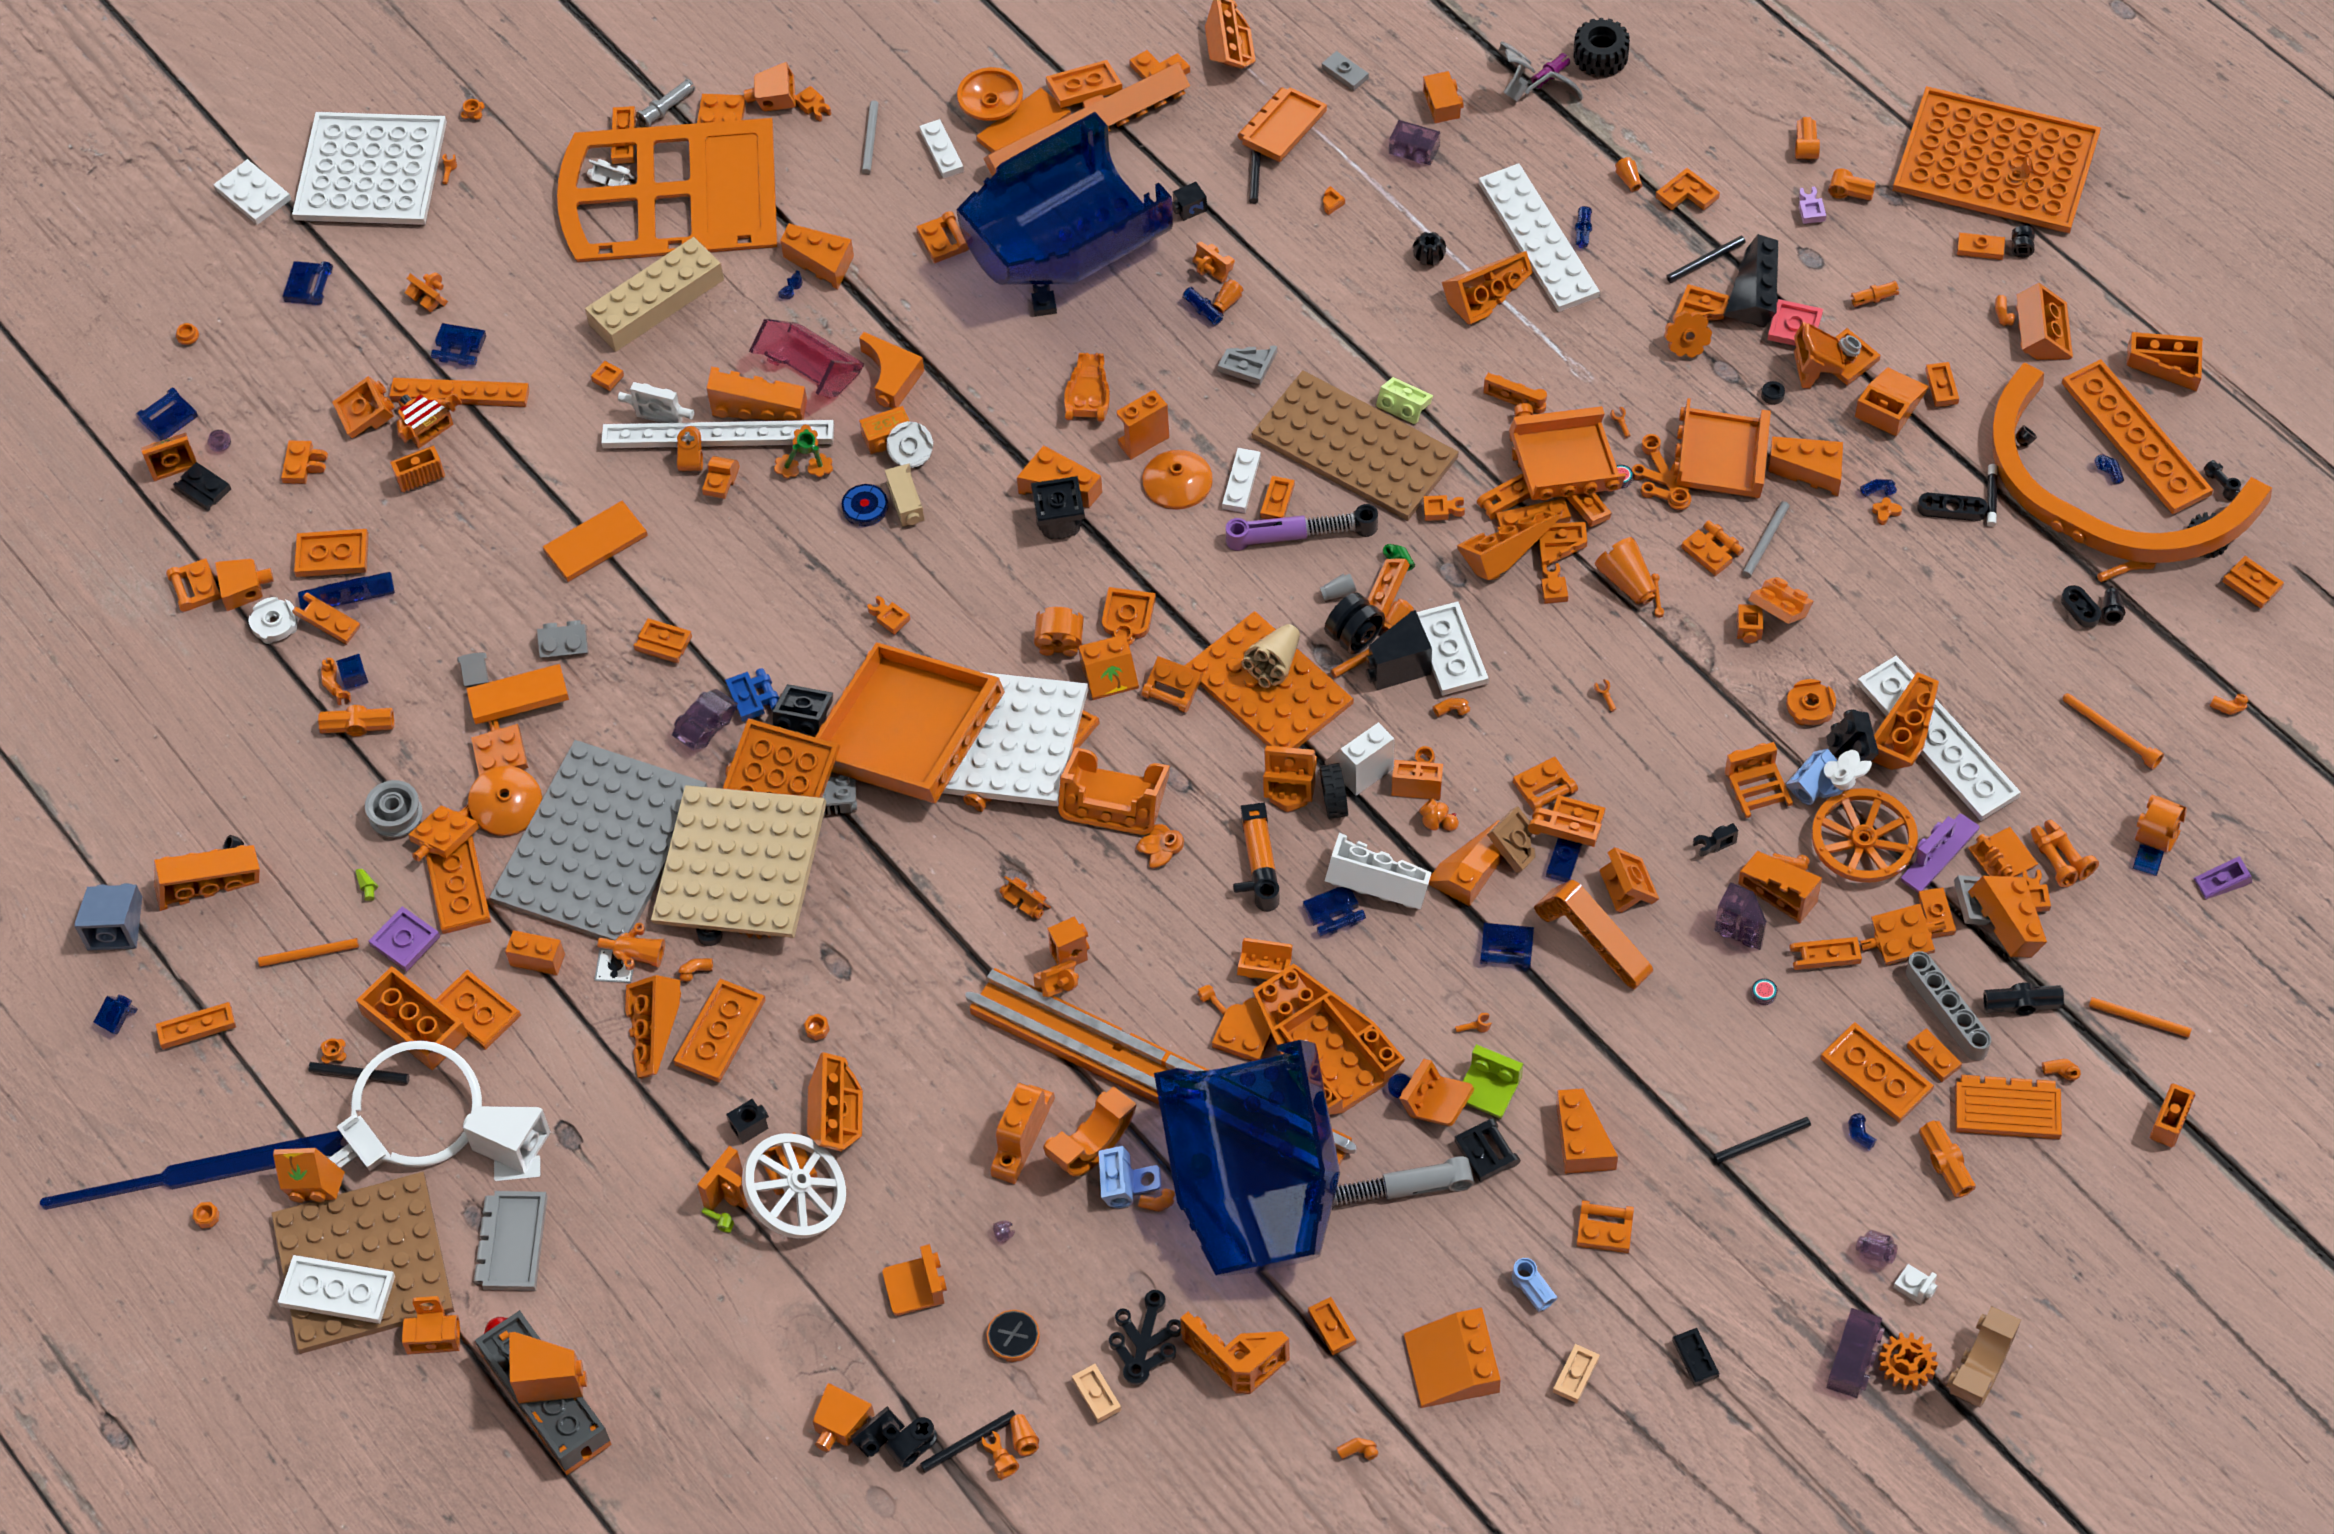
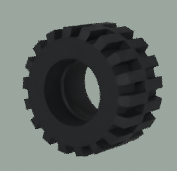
M1599 18V20L1590 19L1589 23L1584 22L1582 27H1579L1577 33H1575L1573 53L1575 64L1579 65L1581 71L1585 70L1588 75L1595 74V77L1600 75L1608 77L1609 74H1617L1618 70L1621 71L1628 62L1630 36L1627 33V29L1624 26L1621 27V23L1618 21L1613 22V19L1609 18L1608 20H1604V18Z

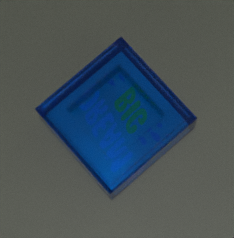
M2140 844L2132 869L2157 876L2164 851Z

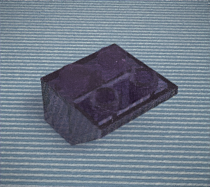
M1730 882L1718 905L1714 931H1717L1723 937H1731L1738 940L1749 948L1761 950L1767 921L1753 891Z

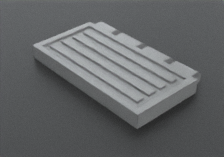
M495 1191L494 1196H485L483 1215L491 1217H482L479 1238L483 1240L479 1241L476 1262L481 1264H477L475 1267L474 1284L482 1285L484 1290L536 1291L548 1198L546 1192Z

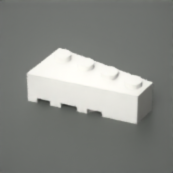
M1339 833L1325 882H1329L1336 887L1353 889L1360 894H1370L1384 901L1397 902L1408 908L1421 909L1431 872L1404 860L1395 862L1390 854L1380 851V853L1372 852L1366 849L1367 844L1360 841L1354 844L1346 840V835Z

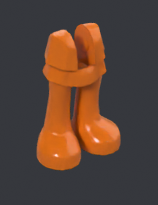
M2052 819L2044 823L2047 833L2039 825L2031 828L2030 832L2033 841L2041 854H2045L2056 872V882L2060 887H2070L2075 884L2077 878L2082 881L2098 868L2099 861L2096 857L2088 855L2082 858L2072 846L2067 837L2068 834ZM2058 847L2070 865H2067L2056 850Z

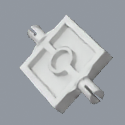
M633 382L630 388L631 394L620 392L618 395V401L631 404L635 409L636 416L660 423H682V417L689 419L694 417V410L681 407L678 402L677 393L669 389H660L649 384Z

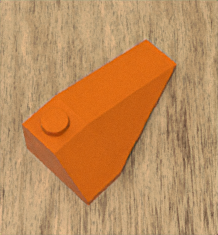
M1546 509L1520 519L1518 525H1502L1497 527L1499 532L1485 536L1484 532L1458 544L1457 548L1477 576L1486 580H1494L1500 577L1501 573L1507 571L1560 517L1559 514Z

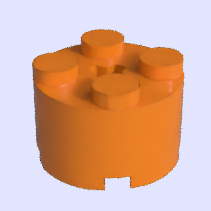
M1067 607L1045 608V612L1040 614V611L1037 612L1034 644L1040 649L1039 653L1045 656L1053 655L1054 652L1063 653L1070 657L1076 656L1079 646L1082 645L1083 615L1078 612L1077 616L1072 613V609Z
M2152 794L2147 803V813H2141L2138 819L2137 827L2139 829L2135 840L2168 853V851L2172 850L2181 832L2179 830L2180 824L2185 821L2187 807Z

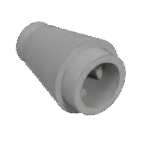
M1344 573L1320 587L1324 601L1346 597L1357 591L1351 574L1344 575Z

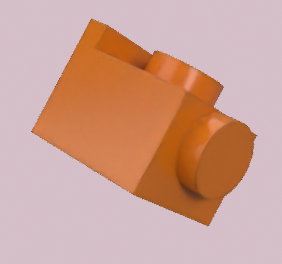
M1738 604L1736 617L1737 639H1743L1745 643H1754L1757 640H1761L1763 633V609L1757 605Z

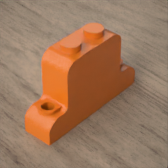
M1017 1084L997 1127L996 1139L998 1150L991 1166L992 1177L1016 1184L1054 1102V1092L1033 1085ZM1005 1159L1012 1160L1009 1164L1003 1163Z

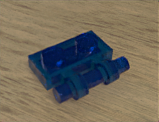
M442 323L435 339L436 346L441 347V350L433 349L431 358L439 359V362L448 363V361L457 362L461 366H467L468 364L476 365L477 357L470 356V353L480 354L487 336L486 332L481 329ZM451 349L461 350L460 354L452 353Z
M1337 887L1303 901V908L1312 925L1323 923L1322 926L1316 928L1320 937L1326 934L1333 935L1343 927L1348 925L1353 927L1358 925V921L1366 919L1362 909L1356 912L1352 911L1359 908V903L1352 890L1346 887ZM1343 914L1344 917L1333 921L1332 918Z

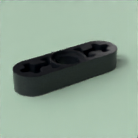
M1927 492L1919 497L1917 509L1921 515L1927 517L1981 521L1986 516L1988 504L1980 497ZM1926 502L1931 503V507H1927ZM1954 503L1958 505L1959 509L1952 511L1946 505Z

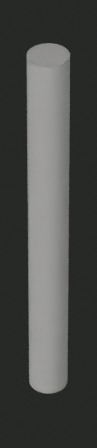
M871 101L869 107L862 166L863 174L871 173L879 106L877 101Z
M1782 501L1742 572L1745 577L1750 578L1790 507L1787 502Z

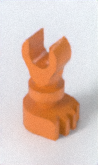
M992 1431L996 1442L988 1444L982 1437V1444L984 1450L993 1455L995 1474L1003 1480L1013 1475L1018 1470L1019 1464L1013 1455H1009L1007 1450L1002 1448L999 1434Z

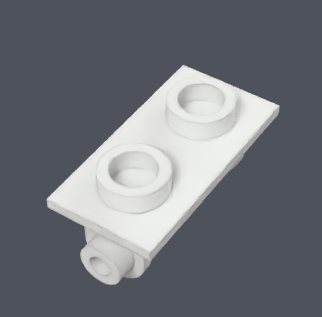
M589 159L593 168L588 170L587 177L591 181L605 185L609 177L608 186L630 185L629 179L635 181V178L630 174V170L625 167L617 166V168H614L604 160L598 159L596 162Z

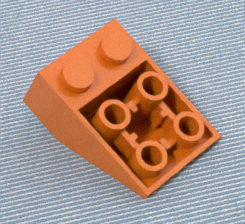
M1887 367L1868 384L1858 399L1855 417L1897 436L1929 389V386Z

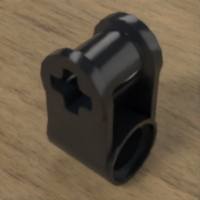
M919 1417L904 1428L895 1439H890L886 1443V1450L902 1468L913 1464L919 1456L936 1443L937 1433L932 1421L926 1417Z

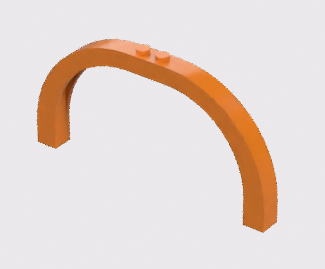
M2024 362L2010 379L1998 400L1993 422L1992 448L1999 476L2006 489L2035 518L2051 526L2055 531L2072 537L2074 541L2083 543L2102 553L2121 559L2147 563H2168L2197 558L2211 553L2238 538L2253 524L2270 502L2272 487L2251 477L2235 499L2223 511L2191 528L2165 533H2145L2113 526L2049 493L2032 478L2019 457L2015 443V430L2022 413L2043 387L2044 372Z

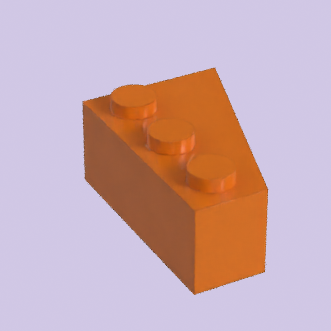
M788 223L780 240L783 257L804 270H810L816 274L817 278L820 280L825 279L832 284V287L838 290L854 257L852 240Z
M1772 436L1769 472L1793 481L1798 479L1811 484L1810 487L1815 489L1821 487L1832 491V495L1839 496L1842 476L1843 442Z
M1757 851L1740 871L1738 884L1801 923L1818 902L1822 877Z

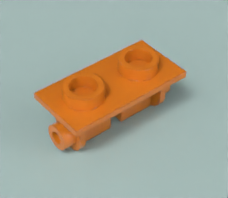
M1007 876L1004 877L1009 883L1007 885L1004 884L1000 888L999 892L1002 894V897L1015 906L1023 899L1024 901L1019 908L1030 915V917L1039 919L1044 913L1042 910L1044 906L1051 908L1045 902L1047 897L1036 890L1031 893L1025 889L1028 884L1018 877H1015L1013 880Z

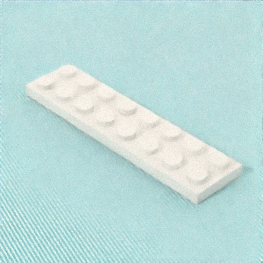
M1518 163L1480 177V187L1521 252L1527 251L1532 271L1557 311L1561 312L1598 298L1600 295L1599 289L1521 165Z
M1896 655L1858 678L1857 684L1887 717L1915 675ZM1935 699L1925 746L1920 754L1977 818L1982 821L2018 799L2021 792Z

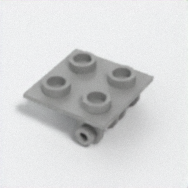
M843 775L829 777L822 797L827 802L828 815H831V805H834L835 814H838V805H840V813H853V810H857L856 779Z

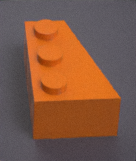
M2132 332L2127 345V366L2197 392L2202 379L2203 337Z
M1043 445L1017 476L1018 494H1032L1031 483L1077 476L1083 507L1090 508L1102 493L1101 475Z
M1982 876L1968 891L1971 898L1976 897L1982 906L1981 913L1983 916L1990 918L1996 928L1994 933L2010 957L2032 958L2047 943L2025 877Z
M1584 1089L1558 1090L1556 1107L1565 1174L1616 1170L1618 1155Z

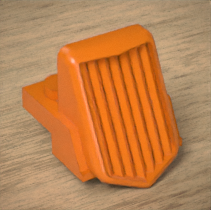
M1802 322L1794 335L1796 344L1794 356L1801 387L1810 389L1815 380L1819 378L1821 372L1842 374L1845 370L1843 351L1836 337L1809 323Z
M1266 746L1264 750L1265 773L1263 775L1264 798H1269L1272 804L1285 812L1306 806L1308 802H1312L1316 784L1317 757L1315 756V750Z

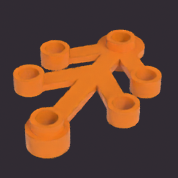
M1655 434L1644 436L1642 439V450L1645 454L1651 456L1659 472L1647 469L1642 464H1636L1632 467V477L1635 480L1647 478L1664 484L1668 490L1655 487L1652 482H1645L1641 486V495L1645 498L1656 496L1668 500L1670 507L1676 510L1688 508L1691 504L1690 488L1676 486L1677 476L1673 475L1675 461L1678 462L1679 458L1675 457L1674 463L1669 470L1659 451L1661 446L1660 438Z

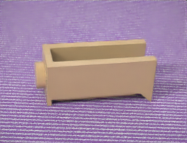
M910 463L885 470L888 480L886 481L902 527L925 521L923 507L912 480Z

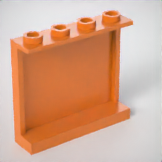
M1687 398L1686 406L1681 407L1679 421H1683V424L1679 425L1677 439H1681V443H1677L1675 457L1679 458L1678 462L1675 461L1673 475L1677 476L1676 486L1760 498L1765 479L1771 411L1761 410L1760 417L1753 418L1690 408L1691 399Z
M1602 406L1513 418L1509 432L1532 500H1548L1561 496L1571 497L1577 494L1589 495L1600 491L1612 492L1621 489L1626 474H1619L1602 425L1605 415Z

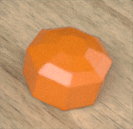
M820 1014L809 1016L804 1023L807 1037L815 1041L825 1038L830 1031L827 1018Z
M201 1202L193 1209V1220L201 1229L212 1228L219 1221V1211L211 1202Z

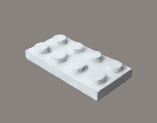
M1459 602L1417 612L1432 647V671L1442 696L1488 684L1489 678Z
M293 1255L278 1304L280 1307L380 1324L395 1274L391 1271Z

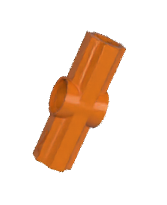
M351 705L344 711H326L318 714L319 731L321 734L346 732L350 736L359 737L365 735L367 731L393 730L395 724L393 708L367 709L361 705Z
M1933 1120L1926 1123L1919 1129V1134L1930 1152V1160L1935 1171L1943 1175L1954 1197L1961 1198L1975 1190L1976 1185L1964 1165L1961 1149L1957 1144H1952L1940 1121Z

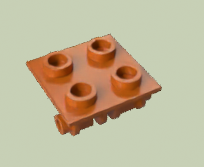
M2011 827L1990 837L1981 834L1976 838L1977 843L1968 847L1988 876L2016 877L2023 873V870H2029L2038 865V862Z

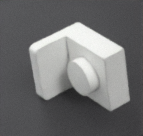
M1908 1264L1894 1283L1893 1288L1921 1305L1926 1297L1930 1299L1938 1287L1935 1284L1937 1274L1932 1272L1930 1276H1927Z

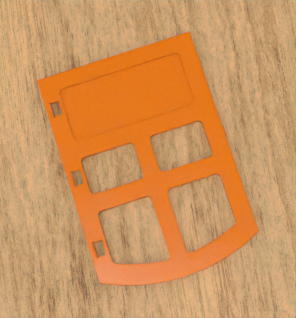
M773 118L575 132L561 164L558 178L557 202L562 231L576 262L665 256L676 249H669V244H683L692 237H695L709 252L777 247ZM688 141L690 178L686 181L655 182V144ZM637 146L636 184L577 188L581 167L590 148ZM690 197L691 235L688 237L656 238L655 201L662 198ZM622 201L638 202L637 240L590 244L587 241L578 216L577 207L579 205ZM751 238V242L738 243V239ZM612 248L613 253L600 254V249Z

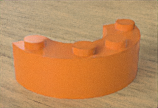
M1114 1086L1109 1091L1102 1092L1095 1101V1108L1090 1117L1078 1127L1074 1134L1068 1136L1061 1131L1058 1135L1050 1137L1043 1146L1045 1155L1071 1176H1080L1090 1171L1099 1164V1151L1114 1148L1121 1139L1133 1118L1137 1104Z

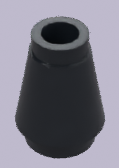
M2109 588L2105 591L2101 616L2107 623L2116 624L2123 620L2126 611L2119 590Z

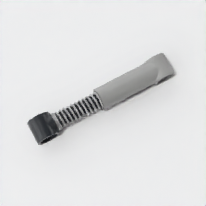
M1459 1156L1448 1159L1443 1164L1382 1174L1380 1180L1376 1178L1375 1181L1372 1178L1371 1181L1369 1179L1367 1182L1363 1180L1362 1183L1358 1181V1184L1354 1182L1353 1185L1352 1183L1348 1185L1345 1183L1344 1186L1340 1184L1338 1187L1337 1185L1330 1186L1326 1181H1314L1305 1185L1303 1191L1308 1213L1312 1216H1321L1330 1213L1334 1208L1333 1206H1338L1340 1202L1341 1204L1343 1202L1347 1204V1201L1352 1203V1200L1356 1202L1357 1199L1359 1201L1364 1199L1365 1201L1366 1198L1370 1200V1197H1373L1375 1199V1196L1379 1198L1380 1195L1382 1197L1385 1196L1388 1200L1446 1189L1458 1192L1471 1188L1474 1185L1469 1159Z

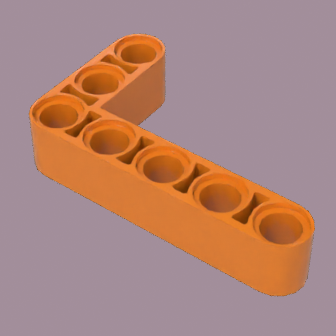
M1569 880L1551 889L1534 906L1537 915L1546 922H1551L1565 915L1630 988L1636 989L1653 972V967L1577 881Z

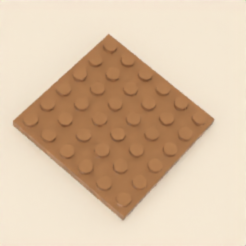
M424 1171L338 1194L336 1200L312 1201L272 1212L284 1281L293 1255L391 1271L395 1274L380 1324L290 1309L297 1348L300 1354L403 1326L404 1318L417 1317L412 1303L413 1298L437 1296L440 1299L445 1314L455 1312ZM422 1303L421 1305H422V1306H433L434 1304H432V1303Z

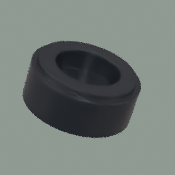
M1770 381L1763 385L1761 397L1766 403L1775 405L1783 401L1785 388L1781 383Z

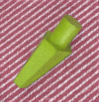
M356 869L355 872L359 886L364 892L365 900L373 901L375 899L374 891L379 886L364 869Z

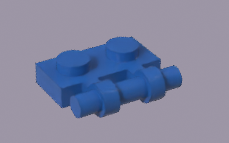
M763 668L757 669L755 672L757 677L752 679L747 671L725 680L742 722L748 720V718L752 719L765 714L764 705H770L773 711L779 700L777 692L771 686L772 680ZM756 689H763L764 694L758 695Z

